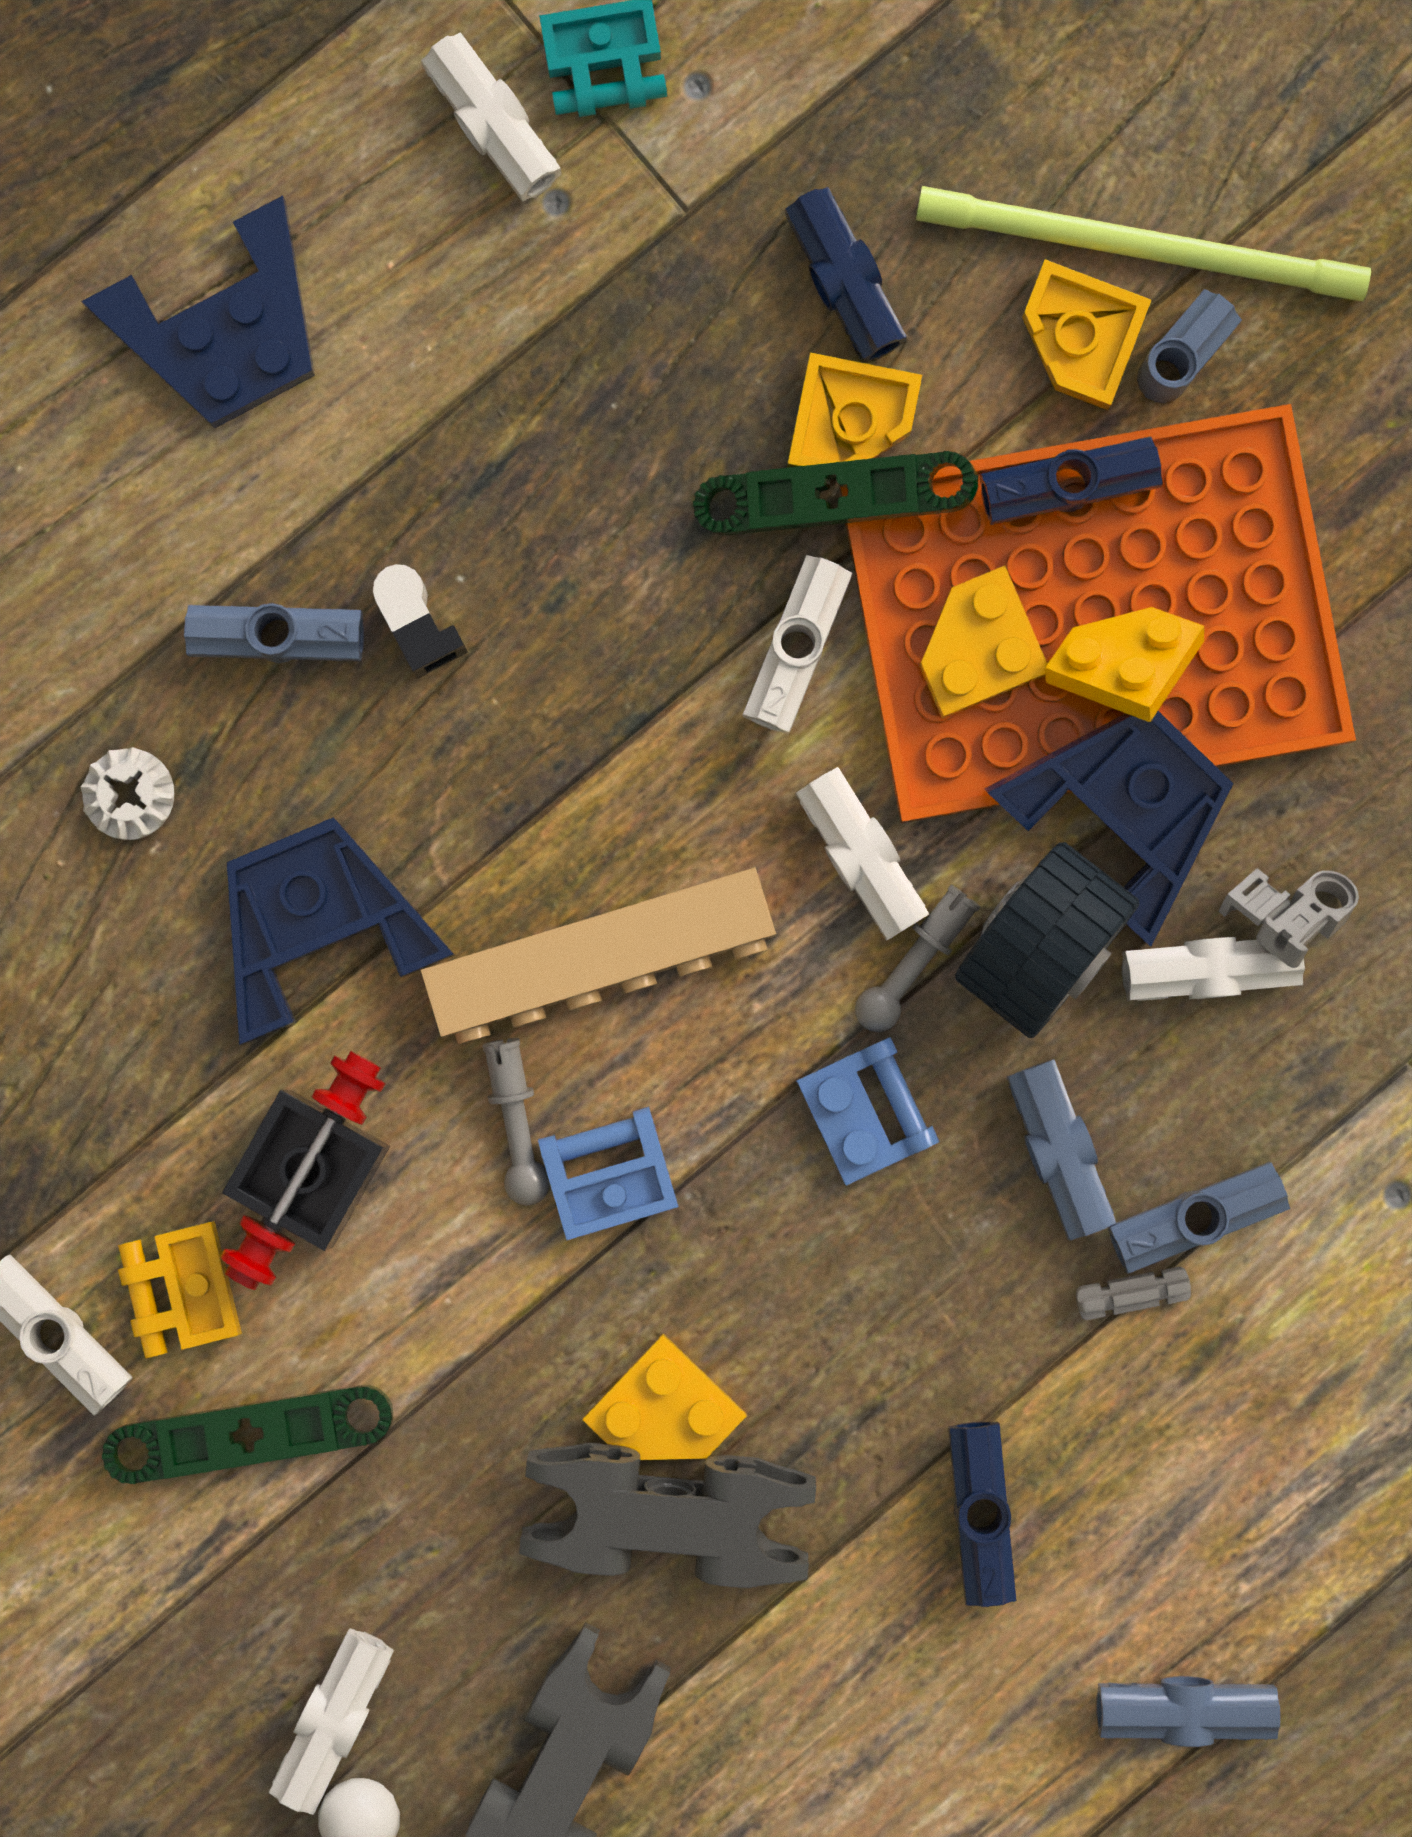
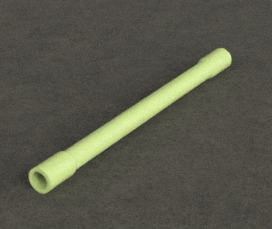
M926 186L921 188L916 220L961 229L977 228L1306 288L1313 293L1363 302L1366 297L1371 276L1370 267L1326 259L1310 260L986 201L977 199L970 194Z

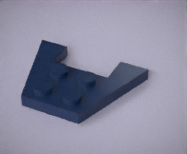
M283 195L233 221L259 271L177 315L158 323L132 275L81 301L94 316L213 428L225 424L315 376L287 205Z
M1157 711L1151 722L1125 713L988 786L985 790L1028 831L1068 790H1071L1146 862L1124 886L1126 890L1139 899L1140 904L1126 924L1151 947L1234 783L1171 722Z
M334 817L227 862L239 1045H245L296 1023L275 969L376 926L380 927L398 973L402 978L455 956Z

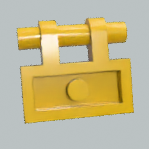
M215 1221L154 1236L160 1259L148 1262L145 1260L141 1239L118 1245L123 1268L118 1269L122 1286L128 1285L135 1319L130 1320L134 1337L140 1336L145 1358L168 1353L163 1330L174 1327L177 1329L181 1350L242 1334L229 1278L225 1275L226 1265L220 1258L222 1249ZM164 1276L172 1309L158 1312L150 1279Z

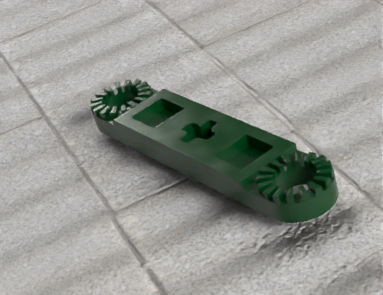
M950 451L752 471L744 474L718 475V477L708 478V481L699 485V490L695 492V500L692 507H694V515L701 526L717 535L723 536L950 513L965 508L974 499L978 489V475L974 466L964 456ZM947 466L959 468L963 475L961 490L957 491L955 496L951 495L949 498H942L936 495L933 490V479L936 473ZM836 478L840 486L848 489V496L840 497L838 499V507L832 509L829 502L820 499L821 491L828 490L830 488V480ZM720 491H732L738 501L736 502L737 509L734 510L735 514L731 515L729 520L715 521L710 514L712 498Z
M358 1385L129 1423L116 1429L107 1437L102 1447V1460L105 1471L107 1470L113 1479L115 1478L123 1484H136L367 1446L380 1440L390 1429L393 1421V1406L389 1397L381 1389L371 1385ZM357 1399L373 1401L372 1403L376 1404L380 1412V1420L377 1426L370 1431L356 1430L348 1421V1407ZM243 1418H249L250 1424L254 1428L262 1427L263 1437L254 1442V1450H247L244 1441H234L233 1432L242 1427ZM135 1437L136 1439H141L146 1444V1448L149 1450V1458L146 1461V1465L141 1469H129L120 1462L118 1447L123 1439Z

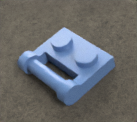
M891 1037L796 1080L846 1186L940 1142L933 1126H926L893 1055L898 1051ZM870 1065L873 1066L906 1136L890 1144L857 1074V1071Z
M649 1106L632 1111L634 1116L632 1118L558 1140L555 1134L538 1139L566 1240L679 1207ZM640 1139L645 1156L568 1179L564 1167L565 1161Z

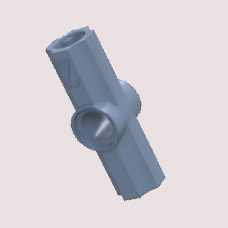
M274 603L263 604L259 607L188 605L184 627L186 654L189 657L266 659L275 663H283L290 660L361 662L364 650L362 610L285 608ZM276 620L287 622L289 632L285 641L274 647L264 646L261 635L265 626Z
M1052 1059L1007 1076L1010 1085L1009 1089H1011L1015 1105L1028 1133L1024 1138L1030 1158L1040 1181L1048 1186L1067 1239L1073 1240L1116 1224L1114 1212L1095 1168V1165L1098 1164L1094 1145L1084 1121L1079 1115H1075L1055 1060Z
M1267 1162L1197 1191L1183 1192L1172 1201L1119 1221L1107 1228L1117 1257L1125 1272L1129 1274L1196 1246L1214 1244L1224 1235L1290 1209L1288 1195L1280 1176L1277 1174L1273 1164ZM1202 1201L1211 1210V1224L1202 1233L1193 1234L1186 1226V1211L1192 1204Z
M1190 1676L1167 1677L1161 1679V1684L1098 1683L1096 1716L1100 1738H1158L1166 1744L1184 1747L1208 1746L1214 1743V1739H1278L1280 1705L1278 1691L1274 1684H1214L1210 1679Z

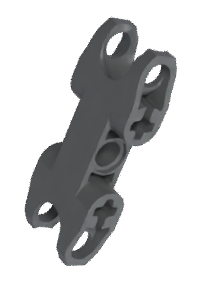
M600 1443L531 1450L528 1453L525 1477L533 1479L537 1483L551 1485L566 1491L576 1504V1512L564 1521L535 1523L532 1526L523 1527L520 1537L519 1554L565 1568L575 1573L611 1576L624 1574L630 1570L632 1550L695 1555V1575L699 1580L712 1585L737 1588L792 1583L807 1580L808 1552L802 1551L795 1546L781 1544L768 1539L758 1526L761 1519L773 1509L803 1507L806 1504L815 1503V1476L776 1465L760 1458L719 1455L708 1458L705 1461L703 1481L639 1475L641 1457L639 1452L625 1446Z
M585 1622L572 1643L550 1666L525 1715V1722L548 1733L519 1791L493 1778L470 1820L465 1837H596V1832L573 1820L603 1763L627 1776L633 1770L652 1734L655 1714L663 1689L670 1675L671 1667L655 1660L653 1665L648 1668L643 1679L632 1691L619 1695L602 1692L591 1681L587 1669L588 1661L595 1649V1642L599 1636L600 1629Z

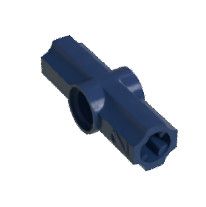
M829 187L814 189L798 197L793 204L785 208V216L810 262L809 272L819 296L829 311L835 310L846 335L850 338L855 352L862 363L872 360L876 361L888 355L898 346L905 343L907 336L881 288L883 285L881 274L870 250L861 239L856 241Z
M1150 436L1087 451L1068 449L1059 453L1055 458L983 473L980 475V484L985 513L990 525H995L1058 510L1061 512H1074L1081 509L1085 504L1158 489L1162 486L1161 462L1158 449ZM1063 469L1077 471L1084 479L1085 490L1079 493L1064 491L1057 482L1056 473Z
M980 1421L948 1426L955 1494L954 1515L958 1525L965 1605L989 1607L1015 1602L1017 1600L1010 1538L1011 1512L1006 1496L1000 1423ZM989 1499L995 1502L997 1505V1515L991 1524L985 1527H975L968 1523L967 1512L975 1501Z

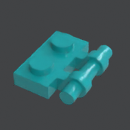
M630 0L539 15L549 77L572 75L574 89L552 92L556 115L578 112L579 117L596 115L595 109L622 104H628L629 109L646 107V100L668 97L664 74L642 77L640 63L661 60L652 0ZM622 66L623 81L591 86L589 72Z

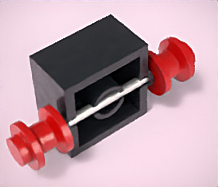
M353 1051L349 1052L345 1060L334 1055L330 1064L337 1075L330 1088L315 1089L311 1095L314 1100L327 1108L320 1107L292 1090L279 1091L222 1194L263 1216L262 1220L259 1221L250 1216L243 1215L239 1224L245 1231L246 1236L238 1249H224L220 1256L229 1265L225 1275L249 1289L256 1290L260 1282L272 1286L276 1276L269 1267L278 1251L291 1252L295 1246V1242L282 1233L284 1229L323 1251L333 1248L390 1148V1145L345 1121L347 1118L363 1125L367 1116L360 1108V1105L367 1092H382L386 1083L377 1078L381 1067Z

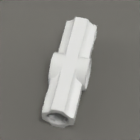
M461 32L454 36H446L433 45L429 53L421 60L423 68L426 70L427 75L431 77L440 93L445 96L454 108V116L459 126L481 155L487 153L522 202L529 198H536L550 188L552 183L561 175V168L557 164L556 159L545 148L541 139L537 137L528 125L529 118L508 85L501 79L498 81L494 79Z
M806 555L781 620L774 630L773 640L742 715L744 718L762 727L789 735L816 665L821 658L823 647L852 577V572L824 558ZM797 631L808 635L814 646L811 654L799 659L787 655L781 645V641L787 634Z
M838 767L796 792L800 805H802L810 821L827 844L824 849L834 868L849 890L855 889L886 941L929 915L925 908L926 905L899 866L900 857L888 835L874 817L869 818Z
M1283 936L1278 939L1279 943L1283 946L1288 942ZM1236 937L1186 941L1184 946L1124 951L1122 963L1123 986L1127 1001L1157 1000L1189 995L1190 1000L1241 995V991L1300 986L1303 985V974L1305 971L1304 958L1297 968H1291L1257 940L1236 941Z
M11 1255L5 1256L0 1261V1322L20 1341L21 1348L27 1357L35 1362L42 1363L93 1415L98 1414L126 1387L133 1377L84 1329L83 1322L78 1314L69 1308L62 1307ZM47 1319L59 1323L64 1331V1342L59 1350L48 1348L41 1340V1326Z
M351 1628L348 1630L322 1685L317 1684L293 1732L297 1736L289 1752L286 1753L272 1782L273 1785L269 1793L277 1798L281 1804L297 1812H306L314 1815L341 1758H347L370 1711L366 1707L391 1661L390 1658L394 1650L382 1640L366 1632L356 1631Z

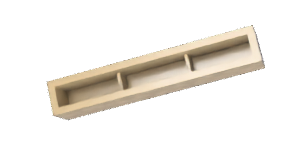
M756 867L428 967L422 969L421 973L440 1036L447 1038L455 1035L457 1044L461 1045L490 1036L491 1033L488 1025L510 1018L513 1028L524 1026L547 1018L544 1008L566 1001L569 1011L601 1002L600 990L621 984L624 994L656 985L657 981L654 974L677 967L679 977L713 967L710 957L732 950L734 959L738 960L767 951L768 948L765 940L775 937L776 931Z

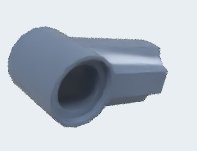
M1206 289L1199 294L1166 335L1153 346L1138 370L1137 382L1140 391L1146 398L1158 403H1168L1176 400L1183 394L1196 375L1241 323L1242 319L1235 311L1234 305L1222 295L1212 293ZM1163 360L1174 364L1179 371L1180 380L1170 381L1161 377L1157 372L1156 362Z

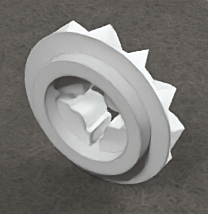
M133 747L109 750L105 756L90 765L85 782L81 785L84 803L83 811L90 818L91 822L101 832L122 840L139 839L155 832L168 818L174 803V785L165 765L152 754ZM141 775L135 792L141 797L140 801L147 805L145 809L126 802L120 808L116 807L112 812L116 806L114 803L119 795L113 790L114 786L109 783L110 779L129 784L134 778L137 779Z

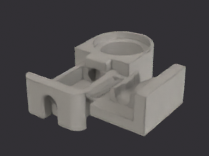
M1257 868L1227 894L1218 912L1225 917L1232 910L1237 909L1257 926L1262 924L1256 935L1257 941L1287 966L1297 968L1309 950L1306 945L1316 935L1321 933L1329 939L1347 922L1358 903L1359 894L1356 886L1346 876L1334 871H1320L1299 887L1292 900L1289 901L1288 899L1291 894L1286 890L1282 894L1267 883L1269 877ZM1323 891L1334 895L1341 902L1342 908L1334 909L1325 906L1318 900L1315 892ZM1282 936L1288 941L1285 946L1281 945L1278 941Z

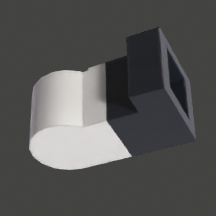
M395 564L386 567L378 574L373 586L376 603L418 679L468 653L454 625L442 631H439L426 607L428 597L426 587L414 569L406 565Z

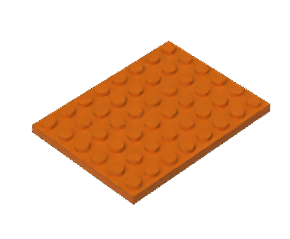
M1291 404L971 460L969 462L974 466L978 475V489L974 499L965 508L950 513L845 523L901 824L1001 806L986 792L985 788L1125 714L1119 710L1046 683V677L1043 676L951 716L941 718L919 666L952 587L1004 565L1047 664L1073 627L1154 607L1203 625V644L1158 711L1216 767L1349 744L1356 741ZM1150 436L1158 449L1162 486L1158 489L1085 504L1081 509L1074 512H1061L1058 510L995 525H990L985 513L980 484V475L983 473L1055 458L1059 453L1068 449L1087 451ZM954 466L940 469L933 479L935 494L942 498H949L951 495L955 496L956 492L961 490V485H963L961 470ZM1063 469L1056 473L1057 482L1064 491L1079 493L1085 490L1084 479L1077 471ZM839 486L840 497L848 496V489ZM1068 790L1065 794H1069V793H1073V792H1072L1071 790Z

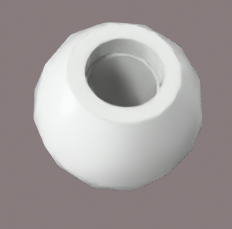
M351 1778L335 1785L325 1795L318 1811V1829L321 1837H396L400 1828V1811L393 1794L379 1782L366 1778Z

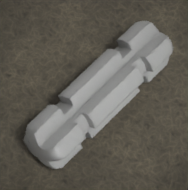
M1174 1267L1161 1270L1162 1276L1155 1277L1153 1272L1108 1280L1107 1287L1101 1288L1099 1283L1079 1286L1076 1289L1077 1307L1082 1319L1091 1320L1106 1317L1105 1311L1112 1310L1113 1314L1116 1315L1160 1306L1159 1300L1166 1299L1167 1304L1187 1301L1191 1296V1284L1185 1268Z

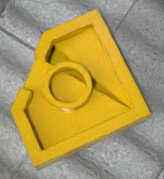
M1045 259L1022 319L1054 389L1109 410L1150 306L1151 299Z
M810 353L787 468L876 458L910 436L922 375Z
M1005 565L952 587L919 666L942 719L1045 676L1047 661Z
M1150 607L1073 627L1045 667L1046 683L1151 722L1203 644L1204 626Z
M662 1334L590 1409L582 1420L607 1444L625 1446L639 1452L640 1460L707 1459L747 1417V1414L666 1335Z

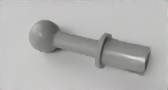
M951 884L946 894L921 925L918 923L914 924L912 928L920 935L914 945L881 987L876 986L866 989L856 1001L855 1014L857 1020L865 1029L872 1032H884L891 1029L897 1023L901 1014L899 1000L938 950L948 956L950 955L952 949L949 945L973 914L981 908L974 900L968 899L965 893Z
M509 1038L507 1043H504L502 1039L482 1045L483 1052L486 1055L493 1093L488 1096L489 1104H501L512 1161V1166L506 1172L504 1179L506 1193L514 1202L528 1206L537 1204L545 1198L550 1188V1182L546 1168L534 1159L524 1099L532 1097L534 1090L532 1087H527L519 1047L520 1039Z

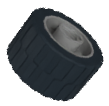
M1066 842L1058 843L1027 877L1018 881L995 907L982 926L983 931L980 938L959 966L955 979L1025 1036L1034 1038L1069 996L1075 1000L1106 963L1112 954L1107 948L1139 907V899Z

